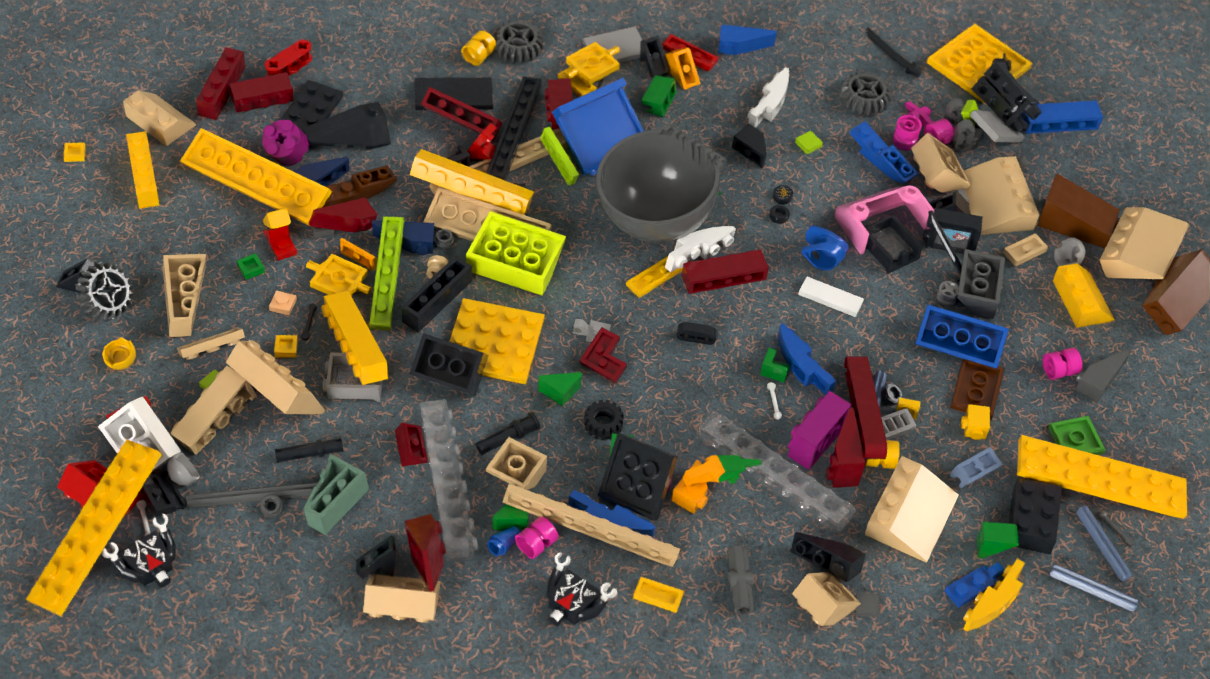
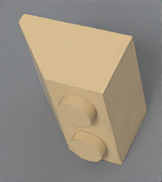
M508 437L487 466L486 472L512 485L521 486L528 490L534 488L546 472L547 456Z
M828 572L808 573L792 593L797 599V603L802 608L807 609L812 615V619L821 626L836 624L861 604L834 575Z

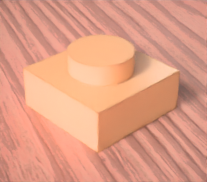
M276 291L269 305V311L290 315L297 300L296 295Z

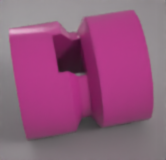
M913 115L899 117L892 139L893 144L901 150H911L918 142L922 128L921 121Z
M1071 347L1060 352L1055 351L1045 354L1043 356V368L1048 378L1055 380L1063 378L1065 375L1079 374L1082 371V359L1078 350Z
M541 516L529 525L530 528H525L515 536L517 546L530 559H535L545 548H548L558 540V533L549 520Z

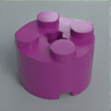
M278 120L266 126L263 130V148L280 164L286 166L295 165L303 159L302 156L308 151L309 141L307 136L291 120Z

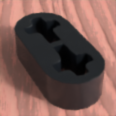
M682 322L678 325L676 335L682 341L713 345L716 342L717 330L709 325Z

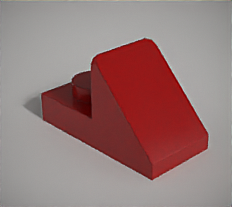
M492 123L482 131L467 150V153L470 154V159L490 160L496 148L491 143L495 137L492 133L496 129Z
M288 225L263 230L278 261L297 255V249L289 236Z

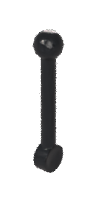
M314 303L309 305L310 312L305 331L301 334L302 340L310 338L309 329L313 313L317 309V305Z

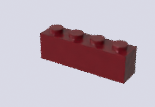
M225 47L196 99L198 116L214 120L218 119L231 95L229 84L238 82L246 67L244 51Z
M431 87L428 88L421 103L426 110L479 135L492 123L496 127L492 133L495 136L492 141L496 139L502 127L499 119Z
M760 249L683 263L681 276L688 294L766 280L769 267Z

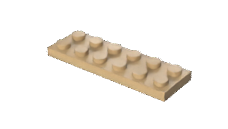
M438 187L423 223H434V229L436 230L447 229L453 235L470 241H474L490 211L548 231L552 229V224L440 187Z

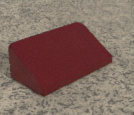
M402 422L395 430L401 466L428 463L421 426Z

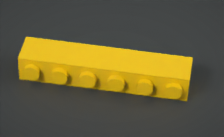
M423 149L415 156L410 175L522 215H525L528 211L534 191Z
M349 291L324 296V305H322L323 316L328 318L330 329H334L335 339L340 341L342 352H346L347 362L349 365H352L354 376L359 377L362 385L388 379L387 361Z

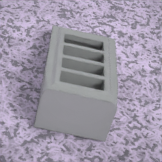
M908 409L899 410L881 417L886 440L907 435L916 427V423Z

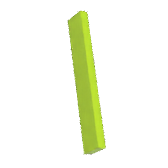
M383 216L369 322L370 329L391 330L404 217Z

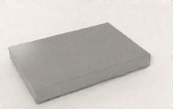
M636 27L583 38L585 47L597 42L601 47L609 50L617 45L620 48V53L614 55L613 58L619 63L640 58V41H642V38Z
M974 110L970 114V117L994 142H1022L1025 138L1016 129L1008 128L1005 125V121L994 111Z

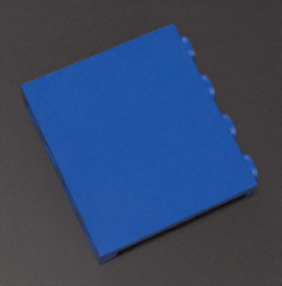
M624 78L566 103L552 112L583 175L590 173L593 176L597 174L601 160L615 144L626 137L644 131L623 90V87L627 85Z

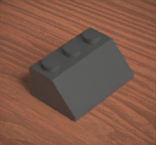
M965 249L957 298L973 315L994 319L1000 301L1005 257Z

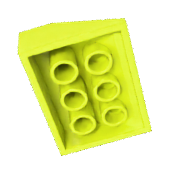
M490 211L466 253V263L472 266V273L543 296L553 275L566 236Z

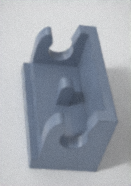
M989 447L958 464L949 475L952 479L958 477L961 481L959 487L963 488L998 469L1003 464L992 448Z

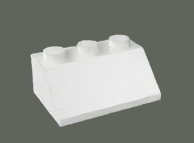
M143 396L129 402L98 426L117 453L126 439L159 451L162 455L151 472L167 463L173 455L181 452Z

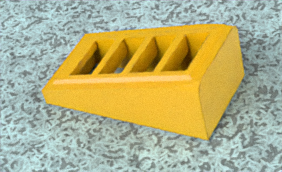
M284 208L267 213L263 219L264 225L271 229L289 225L291 220L288 210Z

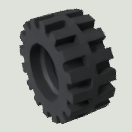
M599 400L598 403L594 401L592 406L589 405L587 407L584 425L585 430L589 431L588 434L590 436L594 435L595 439L601 437V440H605L608 437L610 440L612 439V433L617 434L621 432L624 414L623 411L621 412L620 406L616 407L617 403L613 402L611 404L610 400H606V402ZM607 416L613 421L609 424H601L595 418Z

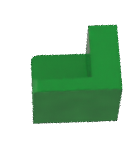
M768 348L760 375L785 383L790 366L775 361L777 350Z

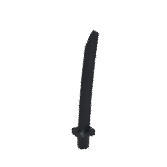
M867 28L868 37L906 69V74L909 75L911 73L916 78L921 75L922 72L916 68L915 62L909 63L870 28Z
M930 210L928 211L930 221L958 273L961 275L962 264L952 249L933 211Z

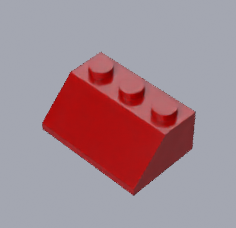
M96 460L68 463L57 488L62 490L66 497L79 502L83 508L104 476L107 468ZM140 491L138 492L137 496L133 500L125 515L137 504L138 501H141L143 499V496Z

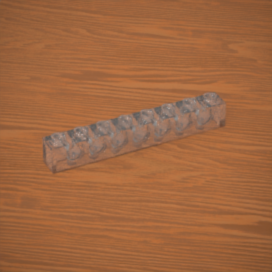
M446 399L420 402V417L438 517L442 528V539L446 550V561L450 563L474 559V551L478 550L477 538L472 537L471 531H474L473 518L468 517V512H471L470 501L465 499L464 496L467 493L466 481L461 480V475H463L462 461L458 462L457 457L460 456L459 444H454L456 428L455 425L450 423L453 420L452 408L447 407Z
M714 411L699 426L697 438L720 455H740L744 459H760L761 465L747 467L744 472L838 537L853 521L856 508L850 502L841 499L831 489L818 483L814 477L808 476L795 464L781 457L778 452L772 451L762 441L749 435L742 427H738L729 421L726 416Z

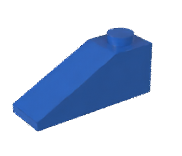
M721 25L718 53L738 55L775 46L777 31Z

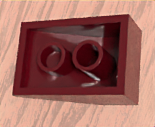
M849 408L833 455H830V467L826 469L827 480H831L832 488L859 486L865 466L854 408Z
M431 514L406 520L404 523L412 562L429 592L435 590L444 565L443 555L446 554L443 541H440L439 535L442 534L440 522L435 521Z

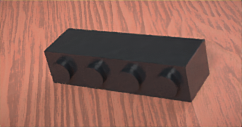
M457 256L453 257L402 306V322L419 333L471 283L472 266Z

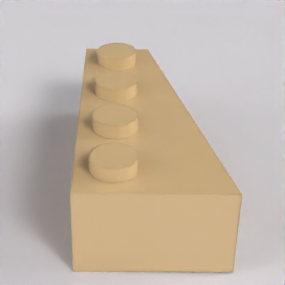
M206 254L163 255V279L169 337L191 336L205 273Z
M226 366L223 371L216 375L213 383L203 390L198 401L188 408L186 415L174 425L170 434L178 444L196 455L216 436L218 428L223 429L230 423V416L234 412L239 414L245 408L243 404L248 399L254 400L257 395L248 381L235 370Z

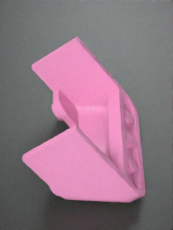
M903 186L891 188L840 205L836 208L835 219L860 255L865 252L869 233L861 221L870 216L906 205L921 227L928 229L929 227H926L929 216L928 211H934V209L918 188Z

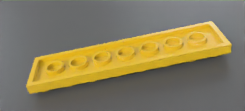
M202 128L180 160L183 165L276 210L286 208L290 217L309 225L313 210L322 208L332 193L329 188Z
M1021 435L1018 440V476L1062 486L1063 488L1184 519L1187 516V483L1185 478Z
M126 439L38 581L31 589L26 598L27 601L58 616L63 615L162 454L159 451Z

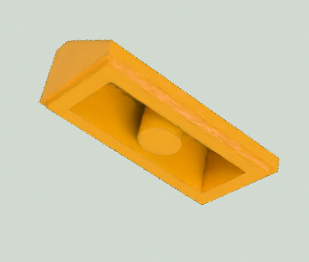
M343 238L340 239L341 254L371 271L377 268V257Z

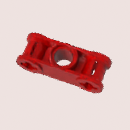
M298 40L273 58L268 59L265 62L266 76L285 72L290 76L312 61V55L310 54L311 43L307 40Z

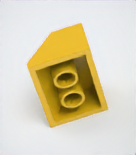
M1077 263L1058 266L1053 282L1076 328L1115 320L1089 271Z

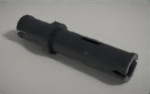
M342 438L327 441L319 439L315 443L275 449L277 463L318 455L319 457H324V454L344 452Z

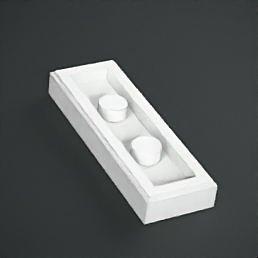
M806 277L799 290V295L854 317L857 316L864 301L861 297L810 277Z

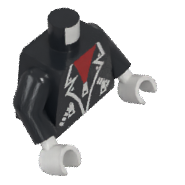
M162 514L164 519L163 525L157 524L156 518H153L154 526L160 529L159 533L155 530L119 552L117 545L112 542L109 543L113 550L112 554H109L105 548L102 550L101 553L105 558H111V564L121 578L135 583L140 582L144 586L155 581L160 588L167 586L171 582V578L167 573L173 570L172 562L175 560V542L170 529L166 528L168 518L165 514Z
M559 552L555 556L557 567L553 568L547 585L546 596L549 600V608L553 610L548 616V620L553 625L559 626L564 619L575 625L579 621L584 622L597 618L608 604V598H614L617 595V589L614 588L611 593L607 594L610 583H604L600 591L568 568L564 571L563 568L570 564L571 559L570 556H567L566 561L561 563L560 557L562 553Z

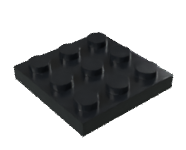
M617 433L598 497L627 508L653 521L658 520L678 456L623 433Z

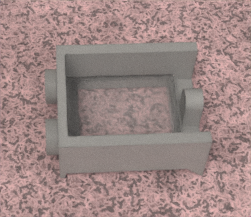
M330 352V359L325 362L327 379H323V391L327 392V398L373 399L380 402L382 381L362 385L359 377L354 376L353 367L348 364L346 353Z

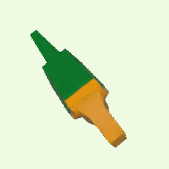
M711 455L705 459L704 464L686 470L683 482L687 487L695 483L723 482L726 480L730 484H735L740 477L739 474L746 470L747 467L759 466L762 462L760 459H744L740 455Z

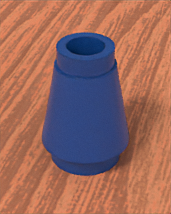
M512 526L490 536L487 542L489 551L495 556L505 555L516 542L515 536L520 531L515 526Z

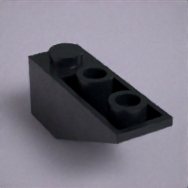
M799 532L794 534L790 551L845 582L850 581L861 573L866 555L864 552L846 543Z

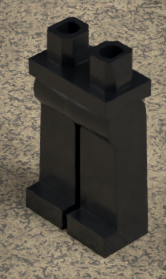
M995 61L984 73L985 76H982L971 89L1005 121V125L1008 128H1014L1018 132H1025L1029 127V124L1024 120L1027 115L1032 120H1035L1042 113L1037 106L1039 102L1033 99L1008 71V67L1004 62Z

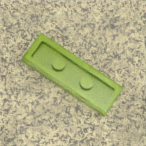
M549 126L543 130L540 140L566 183L570 186L576 183L579 174Z

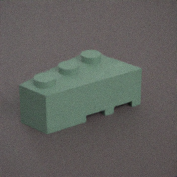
M332 454L328 458L329 463L326 469L322 470L320 474L321 479L317 487L314 486L303 508L308 526L324 535L369 490L365 472Z

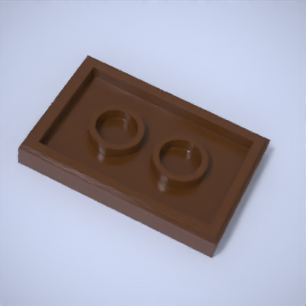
M962 359L950 408L966 412L968 404L990 407V420H992L1004 368L998 366L995 369Z

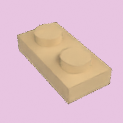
M1035 233L1004 248L1003 254L1016 267L1045 253L1048 246Z

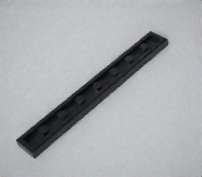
M522 78L486 174L506 181L540 91L542 79Z

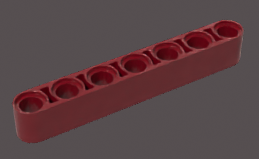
M846 356L844 361V368H847L845 377L851 406L854 408L864 458L886 459L887 441L868 357Z

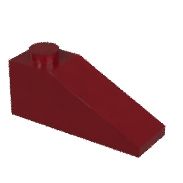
M366 198L314 209L309 225L310 227L356 233L370 230L372 228V220H376L378 214Z

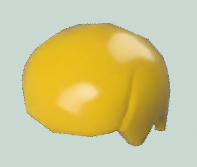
M120 337L109 342L104 347L102 353L103 360L108 367L114 370L127 369L134 363L136 349L131 340L128 341Z

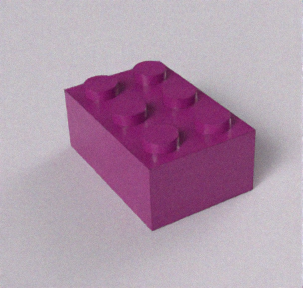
M831 391L825 397L821 396L817 400L813 411L809 410L805 414L803 422L800 425L796 424L791 432L793 437L788 444V448H790L788 457L810 470L839 436L851 404Z

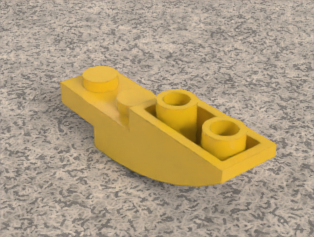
M1017 558L1013 566L1008 564L1002 575L1005 577L1003 581L998 580L994 588L988 586L984 593L979 592L974 601V604H976L975 608H969L963 618L966 621L964 630L970 631L991 622L1013 603L1023 585L1017 578L1021 574L1025 562Z

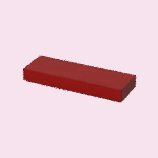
M672 34L661 44L663 50L667 52L689 47L694 64L708 72L719 59V57Z

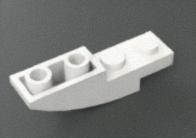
M785 67L780 73H776L770 83H766L762 90L764 94L759 104L749 111L748 123L756 128L764 118L771 122L780 111L788 86V68Z
M733 226L712 227L693 232L678 239L675 250L668 255L665 268L669 272H673L677 268H682L683 263H687L692 259L695 260L698 256L705 260L711 255H716L719 250L729 247L733 243L736 228Z

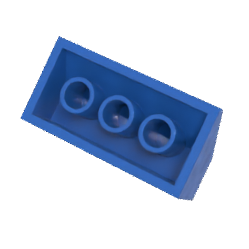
M927 305L915 344L997 369L1009 329Z

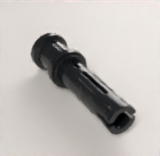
M529 412L528 416L518 421H512L507 428L476 442V449L482 456L503 445L508 437L521 439L526 433L534 429H540L539 420L533 412Z

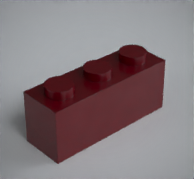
M287 72L229 84L236 113L247 112L257 108H267L277 104H287L294 100L293 88Z
M571 78L548 80V88H544L547 122H551L552 130L560 129L552 112L556 108L573 101Z

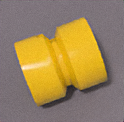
M480 30L462 47V56L467 62L479 66L495 50L496 41L488 32Z
M886 440V459H865V466L878 467L882 464L883 468L895 469L899 461V441Z

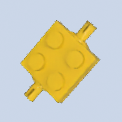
M594 42L567 56L566 63L572 69L565 72L566 78H573L579 75L590 85L619 69L620 63L613 56L620 53V48L616 45L608 50Z
M331 254L321 264L311 260L306 264V268L316 272L310 281V287L320 292L331 295L349 291L351 296L356 291L367 295L371 293L372 287L362 284L368 275V269L334 254Z

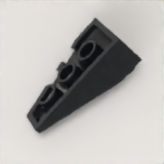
M379 102L356 106L305 127L302 130L308 138L309 145L334 146L335 144H347V147L351 148L354 145H365V148L374 149L391 144L386 114Z

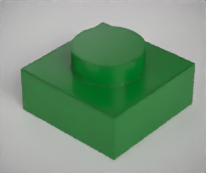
M256 253L237 260V266L245 280L265 273V267Z

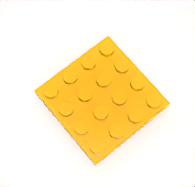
M973 24L936 51L927 60V64L984 104L985 102L971 88L982 76H985L984 73L990 68L995 58L1002 59L1003 53L1006 54L1007 60L1011 61V71L1009 72L1015 79L1027 72L1032 66L1029 60L976 24Z
M463 298L449 342L489 355L482 376L526 384L545 314Z

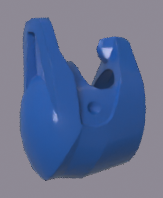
M811 225L805 236V240L810 245L804 246L801 253L816 268L832 270L845 258L849 247L843 238L833 232ZM816 250V252L819 255V259H815L813 257V251Z

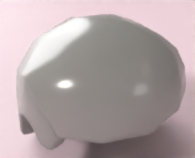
M1072 237L1062 240V246L1054 251V260L1057 266L1075 263L1080 265L1085 257V247L1082 242Z
M177 453L168 460V475L177 484L189 486L200 478L198 471L183 453Z

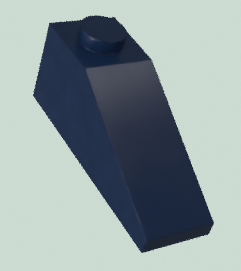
M341 157L302 165L298 169L293 170V172L326 187L350 171L349 158Z
M372 220L373 236L380 239L383 221ZM404 222L401 248L419 255L433 254L434 223Z

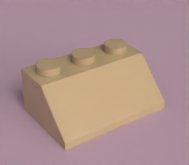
M138 90L123 101L126 117L165 146H168L196 126V123L156 94Z
M929 133L924 135L911 148L914 154L913 159L919 164V171L925 177V183L930 189L935 188L942 193L965 189L971 186L954 151Z
M372 574L365 587L363 613H369L371 617L390 615L393 619L405 620L406 617L416 618L415 620L418 622L434 620L441 581L437 582L434 591L429 592L422 579Z

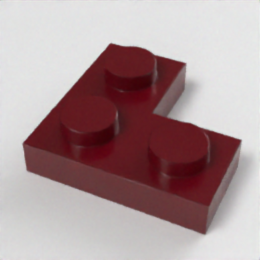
M601 327L579 360L580 364L616 384L627 368V363L611 355L620 341V336Z

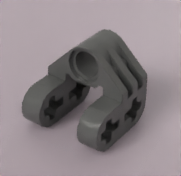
M962 99L950 101L947 104L944 118L951 123L952 127H956L952 143L957 152L974 150L984 134V130L977 123L974 126L971 120L963 119L961 112L965 104Z

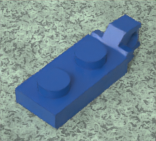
M999 562L989 568L986 566L980 567L947 586L944 592L960 608L975 599L980 591L984 593L988 586L993 588L998 581L997 578L1002 575L1004 568Z

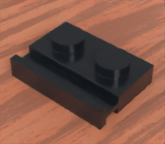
M164 471L163 474H150L140 489L154 517L175 512L176 509L180 508L183 510L186 507V502L168 475V471Z

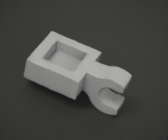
M575 319L573 334L587 336L586 341L592 342L601 327L610 331L611 324L591 320L590 325H588L584 320Z

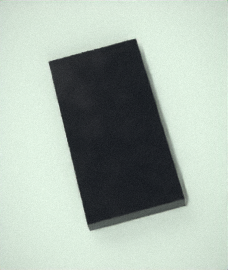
M492 77L415 78V110H426L421 103L429 87L478 110H493Z

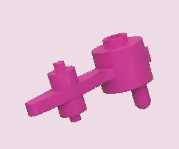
M911 101L905 103V107L909 110L908 115L917 117L924 126V135L929 133L943 144H948L953 140L956 127H952L947 119L943 118L933 122L930 119V108L927 106L919 108Z

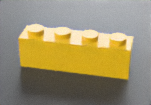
M144 131L126 134L139 209L160 206L147 133Z

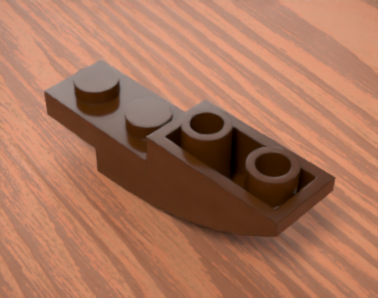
M388 165L352 174L349 181L326 186L332 193L323 207L361 198H371L395 183L397 178Z

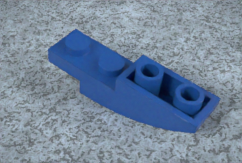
M866 121L850 131L849 134L862 147L860 153L888 177L905 184L919 174L894 145L888 147Z
M782 323L777 336L778 343L791 371L805 387L813 383L825 395L829 391L833 393L836 380L830 373H827L820 367L816 360L811 358L812 349L808 343L802 341L792 329Z
M575 490L569 495L568 506L586 511L590 515L607 519L611 523L628 527L632 531L654 538L656 526L649 520L636 516L629 509L616 505L611 511L606 505L599 504L590 499L586 494Z

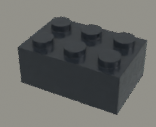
M423 333L409 374L475 396L489 355Z
M1018 477L1012 491L1009 524H1015L1018 530L1019 546L1016 547L1051 554L1057 540L1062 486Z

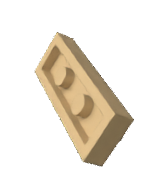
M237 327L178 347L177 349L182 358L186 357L187 360L198 357L200 352L206 350L207 353L219 350V346L228 344V346L235 345L240 339L245 338L243 329Z

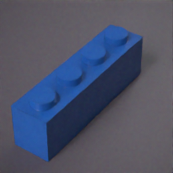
M1097 100L1038 104L1037 106L1042 113L1035 120H1032L1027 115L1024 120L1029 124V127L1025 133L1099 129L1103 115Z

